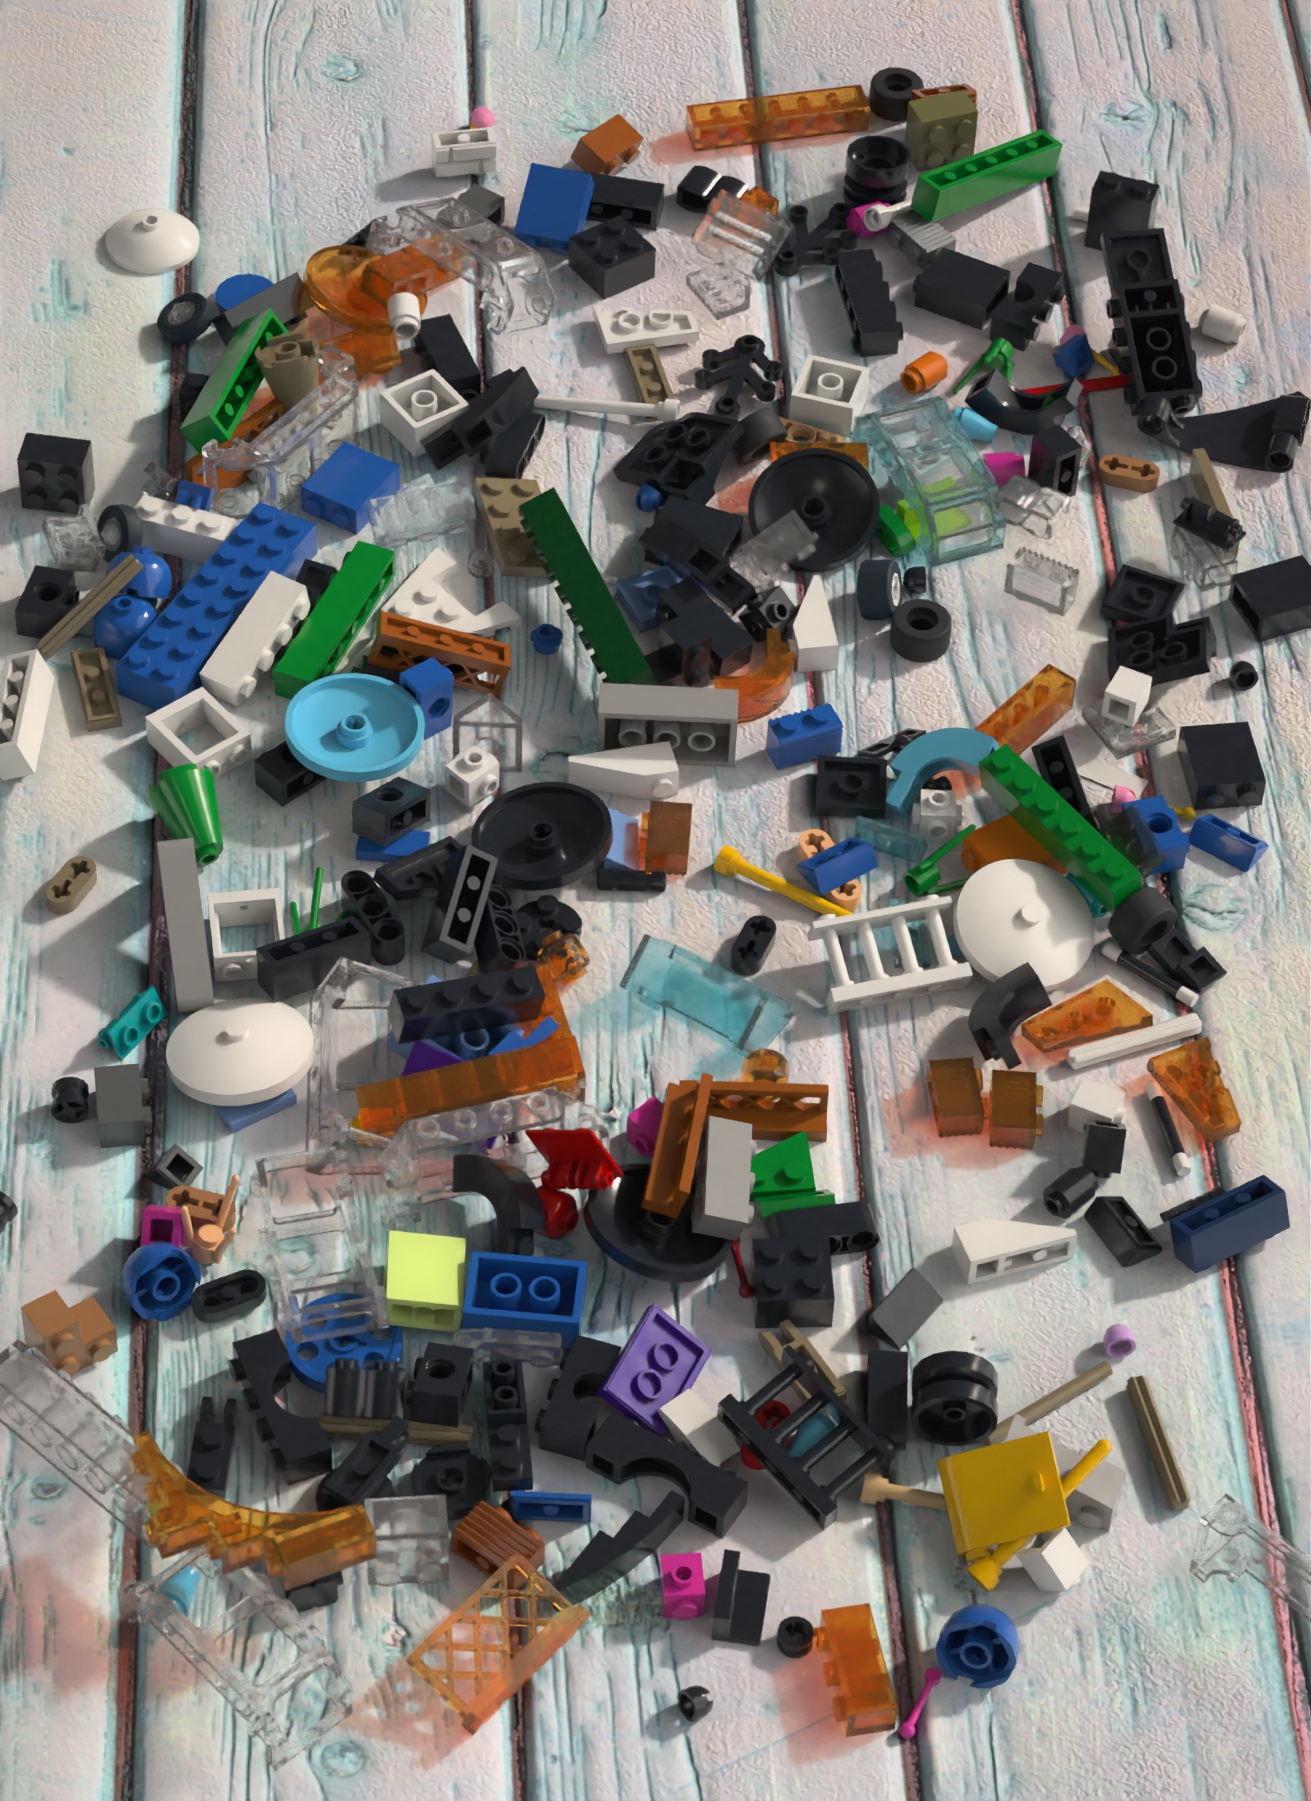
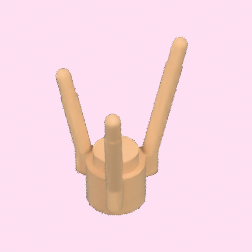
M237 1174L231 1178L215 1225H203L193 1233L188 1208L182 1206L180 1209L185 1232L184 1246L191 1248L192 1256L200 1263H221L223 1253L237 1232L235 1227H231L225 1236L222 1233L239 1182Z

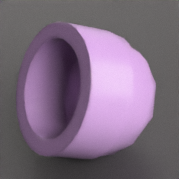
M1115 1324L1106 1330L1103 1344L1108 1356L1123 1358L1135 1350V1339L1127 1326Z

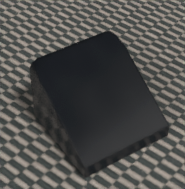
M175 1143L162 1155L146 1178L159 1186L171 1190L177 1186H190L203 1170V1167Z

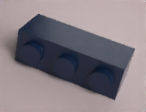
M1264 1174L1169 1220L1174 1255L1194 1273L1209 1269L1213 1265L1290 1228L1285 1190Z

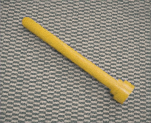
M725 845L720 850L715 860V871L725 876L740 874L823 915L834 914L836 917L854 914L745 862L744 857L740 855V851L728 845Z
M1099 1440L1061 1480L1065 1500L1110 1453L1112 1445L1109 1440ZM1030 1537L1002 1543L990 1557L985 1555L981 1560L976 1558L966 1569V1572L984 1590L990 1592L1001 1581L999 1579V1576L1003 1573L1001 1568Z

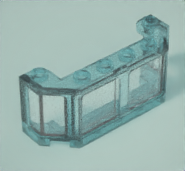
M941 395L854 416L853 431L850 432L852 447L855 450L858 449L862 455L870 453L872 446L876 450L880 464L883 468L888 469L895 488L901 490L909 510H913L921 522L919 536L916 538V546L919 554L925 556L931 567L1003 549L1006 521L1004 513L999 514L996 510L995 501L993 500L994 492L998 491L996 480Z

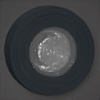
M186 293L176 297L162 309L157 319V326L162 336L169 343L185 344L195 340L208 329L212 322L211 319H213V309L203 295L199 293Z
M110 505L103 510L99 517L96 532L97 545L101 556L106 562L110 563L113 557L121 552H132V545H142L143 531L141 520L136 510L131 506Z

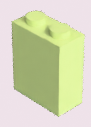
M389 1230L384 1260L382 1325L459 1332L464 1306L466 1238Z

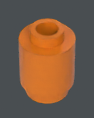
M929 351L906 365L900 375L903 387L911 394L923 393L944 380L948 374V365L945 358L936 352Z

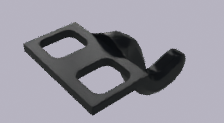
M907 728L858 751V754L861 757L874 759L890 752L899 754L913 740L926 734V731ZM941 776L937 779L930 778L922 789L952 790V786L947 777Z

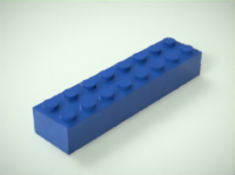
M258 502L116 664L118 694L152 709L159 710L203 687L199 675L200 671L270 571L295 580L305 558L312 560L317 554L316 524Z

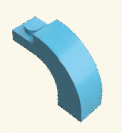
M955 727L938 729L913 740L900 751L890 765V768L897 777V781L894 780L886 792L885 802L891 812L905 819L924 784L938 773L948 770H960L980 778L978 762L1000 748L996 739L976 730Z

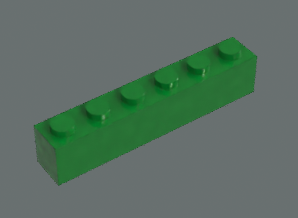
M1040 129L919 175L910 207L921 214L924 219L934 222L1053 176L1063 144Z
M271 308L241 322L180 428L186 440L193 445L199 454L230 439L260 386L264 376L255 358L256 348L260 345V350L267 347L266 341L268 339L289 334Z
M358 540L352 551H348L345 554L338 573L332 574L327 590L323 595L320 594L317 597L314 610L310 616H306L303 619L296 638L289 640L285 655L281 661L277 660L273 666L271 678L275 681V695L292 700L308 684L333 675L396 575L395 551Z
M1007 744L978 762L981 787L1112 915L1128 897L1142 889L1141 873Z

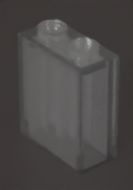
M721 189L719 195L710 202L708 213L702 223L695 227L690 242L700 255L760 283L791 230L783 218Z

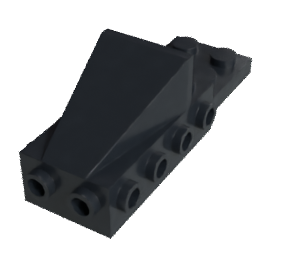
M1164 228L1102 233L1100 242L1111 292V298L1106 302V312L1108 318L1113 320L1114 325L1112 337L1107 348L1108 353L1118 367L1119 375L1124 376L1126 385L1123 389L1124 402L1126 405H1130L1131 415L1136 416L1139 415L1142 402L1146 397L1158 395L1169 402L1174 414L1188 413L1194 410L1198 399L1202 397L1203 389L1196 370L1197 359L1195 351L1192 350L1190 324L1186 321L1184 311L1185 299L1183 293L1180 292L1178 279H1174Z

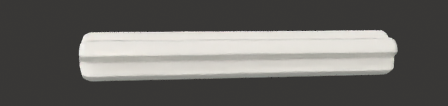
M1190 1013L1067 1050L1066 1059L1071 1069H1079L1201 1032L1202 1022L1196 1013Z

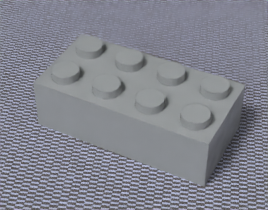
M600 683L597 752L669 741L677 765L735 767L739 689Z

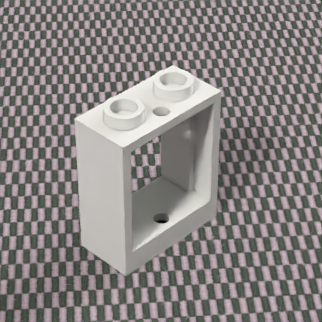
M203 687L145 717L147 741L173 767L196 764L197 769L204 770L205 765L209 767L215 780L223 773L244 764L252 758L251 733ZM208 721L226 740L196 756L177 737Z
M279 888L207 894L215 982L257 979L256 951L222 953L219 927L273 923L275 942L285 939Z

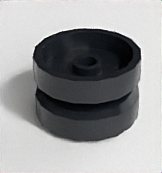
M964 1351L939 1352L921 1359L913 1368L911 1425L915 1432L927 1441L944 1446L971 1445L988 1438L996 1430L998 1421V1402L996 1400L998 1373L993 1364L982 1356Z

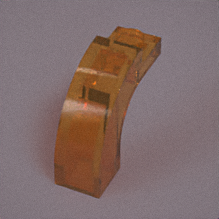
M766 628L765 663L758 670L742 676H714L713 688L739 689L737 724L755 721L769 715L783 704L791 691L795 652H787V642H781L780 628Z

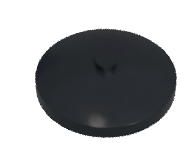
M825 448L801 449L778 458L760 474L754 483L749 497V523L758 546L776 563L801 572L829 571L851 562L871 543L880 520L879 494L868 471L850 456Z
M540 782L515 788L493 800L478 816L472 830L471 839L473 847L498 858L493 881L513 889L542 891L569 885L596 869L608 855L612 846L613 826L607 806L593 792L570 783Z
M634 1163L619 1165L618 1167L624 1174L623 1177H614L612 1186H608L605 1190L589 1189L583 1207V1216L587 1230L605 1254L628 1270L659 1281L683 1283L706 1278L716 1272L724 1263L733 1240L692 1231L690 1198L691 1195L695 1196V1184H691L690 1194L677 1219L641 1208L650 1164Z

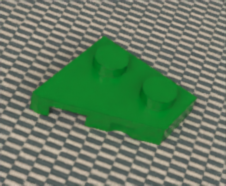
M800 1132L755 1154L751 1162L750 1171L755 1173V1184L752 1193L749 1195V1202H754V1198L816 1191L806 1132Z

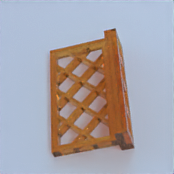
M517 1551L406 1659V1662L464 1719L461 1725L473 1736L581 1629L591 1614L580 1603L574 1607ZM514 1566L527 1577L528 1590L507 1589V1573ZM499 1582L500 1589H492ZM482 1597H500L501 1617L480 1616L479 1600ZM508 1598L528 1599L529 1618L508 1617ZM536 1599L550 1600L561 1612L554 1619L536 1618ZM472 1608L473 1615H465ZM456 1623L473 1624L474 1643H453L452 1627ZM480 1624L501 1625L502 1645L481 1644ZM509 1626H529L530 1642L526 1646L509 1645ZM537 1627H545V1628L537 1635ZM445 1634V1642H437ZM428 1650L446 1651V1670H432L421 1657ZM453 1651L474 1652L475 1672L454 1671ZM481 1652L502 1653L503 1669L500 1672H482ZM510 1653L517 1654V1655L510 1661ZM454 1679L475 1680L476 1696L468 1704L454 1692ZM482 1680H488V1681H490V1682L483 1688V1681H482Z

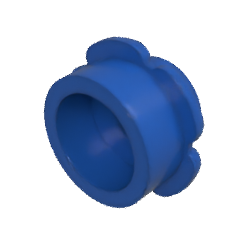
M542 624L537 630H532L530 634V640L533 641L535 651L543 655L556 653L562 644V631L551 624Z

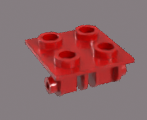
M544 1128L543 1130L525 1131V1134L549 1164L548 1169L544 1170L541 1174L542 1184L549 1189L568 1188L575 1190L578 1188L579 1190H605L608 1186L613 1185L614 1177H623L624 1173L592 1130L577 1128L575 1130Z

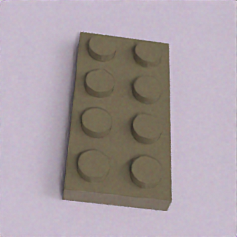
M475 478L472 490L501 576L549 578L542 566L548 563L547 559L545 558L540 561L531 545L532 542L536 541L535 536L528 538L520 523L525 517L519 506L541 494L537 480Z

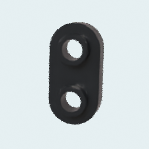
M245 1269L198 1286L192 1293L193 1314L203 1322L214 1323L260 1306L266 1299V1280L259 1272Z

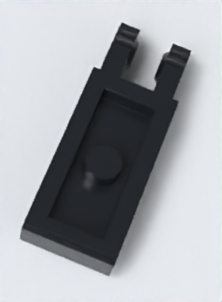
M203 1396L199 1422H196L185 1494L188 1496L226 1498L236 1438L237 1399L227 1398L224 1406V1424L210 1423L214 1410L212 1397Z

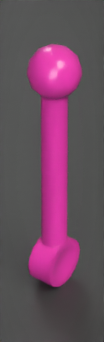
M931 1667L926 1670L924 1678L926 1683L907 1722L902 1723L899 1727V1733L903 1738L909 1739L914 1736V1725L932 1687L938 1685L941 1681L942 1674L939 1669Z

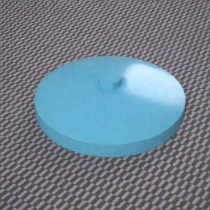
M344 673L318 679L302 688L287 707L284 731L286 743L291 753L311 771L339 781L368 782L398 773L417 757L424 741L425 721L417 701L401 686L374 675Z

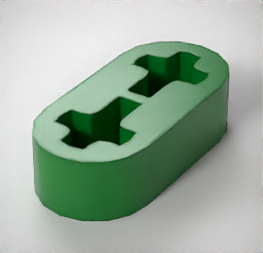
M881 505L880 520L875 536L896 558L911 553L914 550V540L910 530L888 505Z

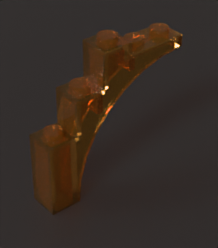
M149 1431L133 1436L135 1452L129 1454L131 1466L136 1477L143 1476L147 1484L143 1486L148 1503L146 1504L147 1521L142 1523V1529L148 1545H156L162 1559L204 1545L209 1561L217 1560L223 1575L265 1560L270 1576L272 1578L278 1576L285 1591L377 1558V1536L361 1503L331 1511L301 1514L265 1512L233 1504L206 1492L183 1476L162 1454Z

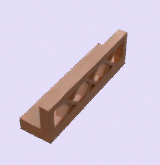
M277 398L273 399L238 424L228 441L200 454L198 453L185 462L186 481L215 489L211 506L249 479L247 474L259 463L254 458L256 453L288 425L284 422L283 402ZM272 415L273 420L265 425L268 418ZM250 431V433H249L247 439H246L245 441H243V439H244L246 433H248V432ZM225 448H227V450H226L224 456H222V457L220 458V456H221L223 450H224ZM205 463L202 471L197 474V469Z
M381 611L378 616L376 638L368 654V663L401 672L417 665L418 663H415L412 658L420 655L430 658L434 657L443 667L451 664L462 665L463 671L452 672L455 686L498 696L511 668L510 644ZM383 645L397 648L399 651L398 654L392 656L379 654ZM489 672L497 676L494 682L491 683L480 680L477 675Z
M702 1072L695 1089L669 1082L664 1094L641 1208L678 1218L690 1194L713 1079L712 1075Z
M680 1080L679 1085L695 1089L698 1081ZM712 1081L704 1123L710 1115L752 1124V1139L786 1140L800 1132H806L808 1141L826 1142L829 1085ZM729 1095H740L743 1099L732 1101L726 1097ZM767 1096H777L780 1100L766 1102L764 1098ZM805 1097L820 1098L819 1103H803L800 1100Z

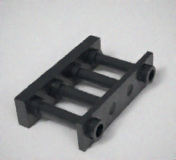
M787 1345L783 1349L781 1365L785 1369L746 1402L744 1400L738 1402L731 1393L718 1403L717 1418L812 1519L825 1530L836 1521L838 1510L836 1499L876 1465L887 1475H890L894 1471L897 1458L895 1456L896 1452L892 1444L884 1436L880 1435L877 1437L814 1371V1364L806 1354L801 1351L797 1353L790 1345ZM797 1380L812 1397L774 1429L767 1428L765 1430L755 1420L757 1418L756 1413ZM824 1408L839 1425L800 1458L796 1456L791 1458L782 1448V1442ZM850 1436L866 1453L827 1486L821 1485L819 1487L809 1477V1470Z

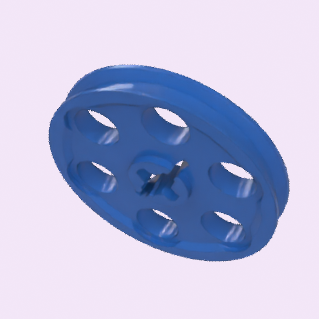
M332 1294L310 1302L294 1316L286 1333V1350L290 1357V1367L294 1375L307 1387L325 1394L327 1364H335V1358L359 1359V1366H363L366 1361L371 1359L398 1361L399 1367L403 1354V1335L401 1326L382 1325V1303L359 1294ZM349 1309H357L363 1315L358 1319L350 1320L345 1318L343 1313ZM311 1319H321L326 1323L323 1328L318 1330L310 1329L305 1324ZM378 1329H386L392 1333L385 1340L375 1339L371 1334ZM343 1341L350 1342L346 1345V1348L339 1347L343 1344ZM303 1349H312L318 1355L311 1360H303L297 1356V1353Z

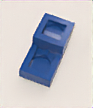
M548 1016L525 1039L513 1029L488 1053L481 1065L485 1069H490L521 1059L546 1042L559 1028V1025Z

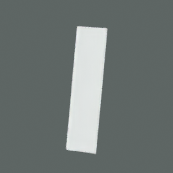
M1070 749L1080 776L1112 789L1115 788V785L1127 787L1135 793L1137 799L1149 782Z

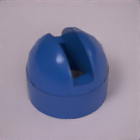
M643 484L637 492L636 505L642 511L654 512L665 498L653 487Z

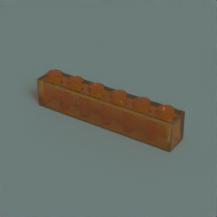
M861 84L687 105L686 132L692 148L696 152L866 131L869 126L870 105Z
M571 1036L355 1087L367 1139L374 1137L375 1141H384L396 1137V1132L410 1128L412 1132H422L433 1128V1123L448 1120L450 1124L467 1121L471 1118L470 1114L485 1111L486 1115L498 1114L506 1111L507 1105L521 1102L522 1106H532L543 1102V1097L558 1094L560 1098L574 1096L581 1092L580 1088L587 1087L576 1036Z

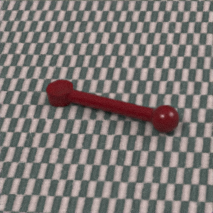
M739 1236L736 1241H732L730 1249L732 1250L741 1285L739 1287V1294L743 1298H750L753 1295V1287L747 1282L738 1248L740 1246Z

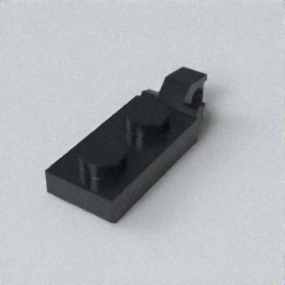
M396 1415L382 1432L377 1429L374 1432L369 1430L322 1487L323 1496L356 1514L401 1460L402 1455L406 1451V1446L403 1444L410 1436V1433H408L409 1422Z

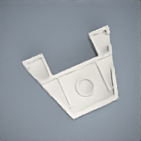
M438 547L429 554L381 608V611L460 632L475 633L483 638L494 636L495 630L509 627L510 630H515L522 627V616L504 601L475 616L437 584L457 573V563Z

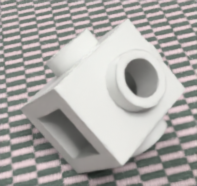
M474 745L464 753L456 755L451 762L445 765V790L470 808L485 796L492 795L499 787L500 763L492 754L486 753L477 745Z
M920 790L919 803H913L912 824H918L919 844H945L954 838L955 826L962 825V805H956V791Z

